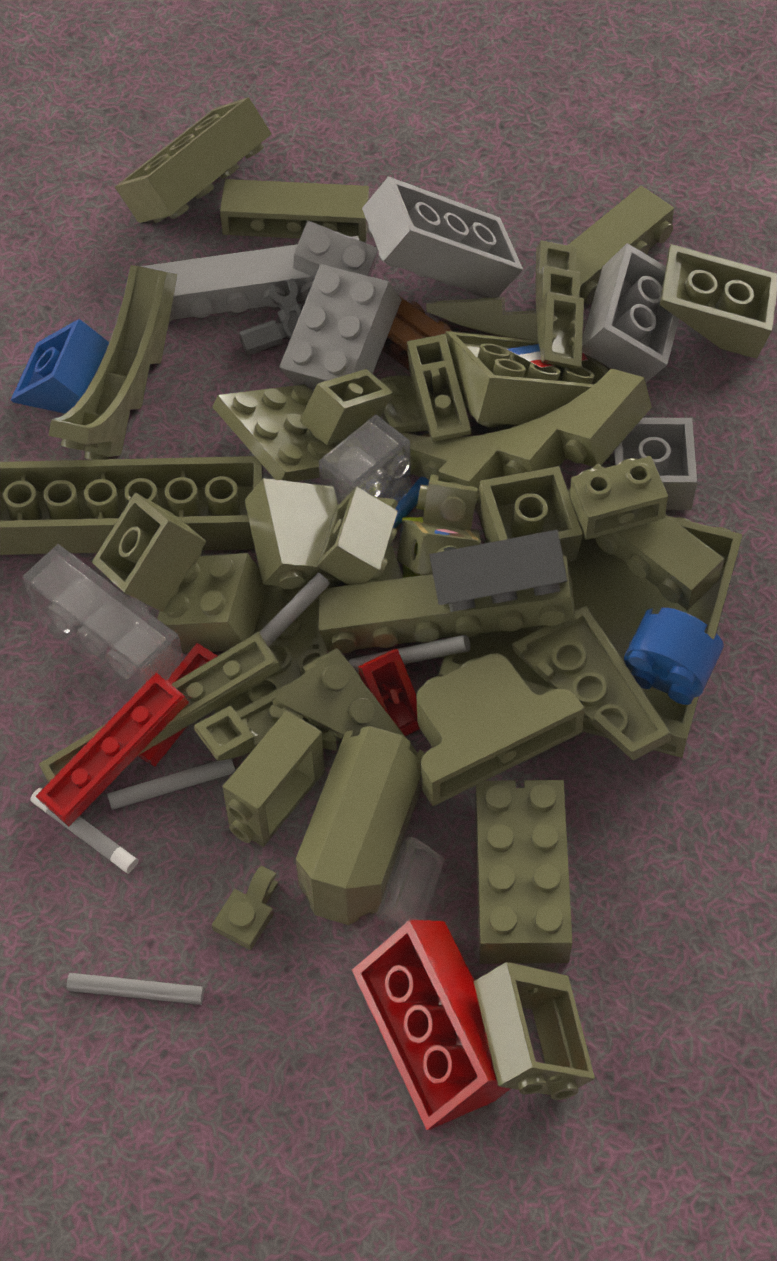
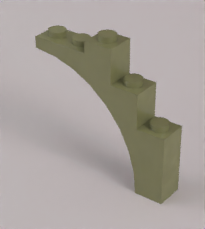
M130 266L117 323L97 373L76 405L63 416L51 420L49 436L62 439L61 446L85 451L84 458L90 460H105L108 457L121 455L130 410L141 409L150 364H160L162 361L178 274L141 266Z
M610 369L596 384L568 404L541 418L510 429L432 442L431 437H422L403 432L393 434L387 442L393 455V462L401 472L425 477L430 480L431 474L438 475V481L478 487L477 502L481 480L558 467L565 459L594 467L597 463L602 465L652 406L644 377Z

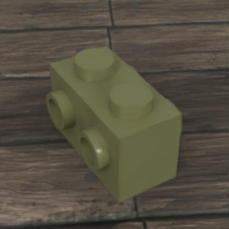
M651 456L640 459H626L618 465L599 470L588 469L571 478L570 499L586 540L665 519L668 494Z

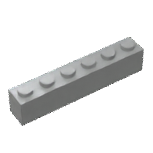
M358 236L351 237L356 240H359ZM298 244L141 266L178 274L169 322L173 319L187 317L204 318L210 314L232 311L239 313L247 309L265 306L279 307L270 299L269 287L275 285L280 296H288L290 289L287 281L291 278L294 279L298 286L296 301H306L315 279L311 275L293 269L294 253Z

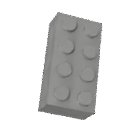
M389 176L362 208L368 222V229L372 233L379 250V256L384 263L391 267L397 266L414 272L418 276H426L441 281L445 285L456 286L468 290L475 295H483L489 298L499 297L523 271L500 217Z

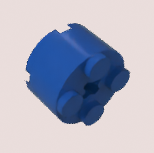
M662 607L659 614H652V609H649L645 612L624 655V662L640 688L651 689L653 687L667 693L675 702L689 705L694 697H698L703 693L723 651L724 644L722 639L716 633L713 640L704 632L707 624L688 613Z

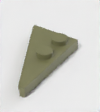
M338 649L330 652L271 700L275 706L281 709L285 707L309 719V723L319 728L331 730L335 736L343 739L346 731L353 730L354 736H358L361 728L368 726L404 736ZM410 744L409 750L417 756L418 752Z

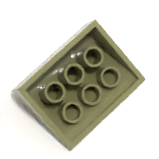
M446 331L445 334L464 406L477 423L487 427H497L498 423L511 424L516 427L541 418L580 396L609 371L599 361L587 354L585 355L588 360L582 361L581 368L576 370L560 366L541 368L507 350L509 348L539 344L536 340Z

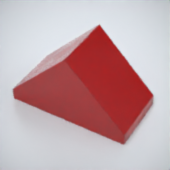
M395 648L358 666L362 682L404 736L419 730L417 722V696L399 650Z

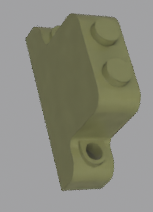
M489 654L480 659H471L459 669L442 677L436 676L431 678L417 692L418 726L433 747L422 756L420 761L423 793L432 806H435L582 733L584 706L571 691L566 689H554L542 695L534 694L509 660L499 654Z

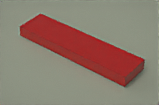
M155 673L36 795V798L69 827L174 719L189 701L185 695L158 673Z

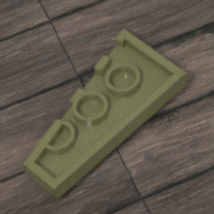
M587 606L575 611L576 621L563 622L556 626H545L512 643L514 653L554 689L571 691L584 706V716L633 761L671 741L670 731Z

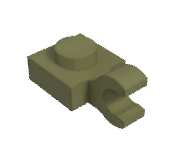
M261 865L251 880L247 894L234 889L212 923L213 931L252 950L274 915L273 908L265 904L279 884L274 880L277 874Z

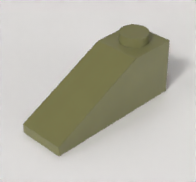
M441 334L407 341L409 371L416 398L432 442L471 435V428L446 335Z

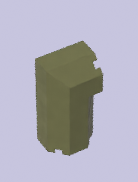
M368 726L361 728L358 736H354L353 730L346 731L296 857L298 884L316 916L350 925L358 921L359 917L370 912L371 914L376 913L383 908L393 880V867L422 789L420 761L425 753L421 749H419L417 756L409 750L411 742L403 735Z

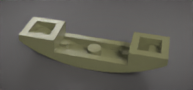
M329 653L303 666L302 675ZM352 667V669L355 671V673H356V674L359 676V678L361 679L360 675H359V674L356 672V670ZM293 680L236 712L231 705L195 724L194 730L216 760L220 761L251 753L286 710L309 723V719L285 707L281 709L271 701L295 681Z

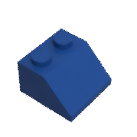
M78 319L37 342L11 401L22 405L67 413L76 405L89 387L106 353L109 341Z

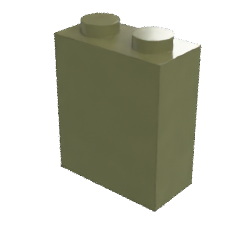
M263 478L245 499L262 583L264 585L280 586L283 589L303 588L319 572L330 583L327 588L339 587L343 581L317 567L336 507L338 506L334 486Z

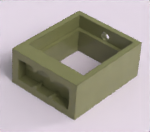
M286 710L222 786L230 825L229 829L238 839L245 843H250L253 840L264 847L323 775L325 767L322 732Z
M505 962L474 981L499 1087L517 1089L521 1094L525 1095L535 1093L551 1095V1098L554 1100H562L575 1096L579 1092V1087L595 1079L571 984L567 975ZM522 1008L533 1011L545 1063L535 1062Z

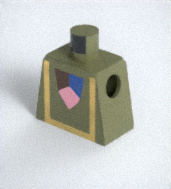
M403 520L397 560L414 573L420 575L433 574L429 554L480 545L479 530L471 529L470 531ZM416 542L418 543L417 554L414 553Z

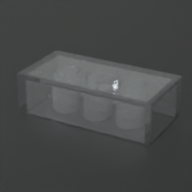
M59 544L23 575L35 619L132 695L155 673H158L167 680L183 661L178 634L151 615L143 602L134 597L130 599Z

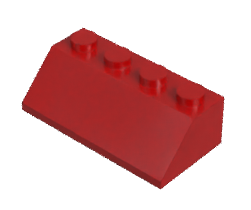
M407 921L352 969L426 1130H431L490 1104L511 1089L498 1086L474 979L445 921Z

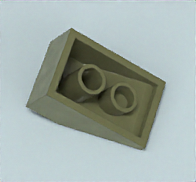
M671 244L668 250L659 305L720 349L757 359L773 328L777 296V273Z

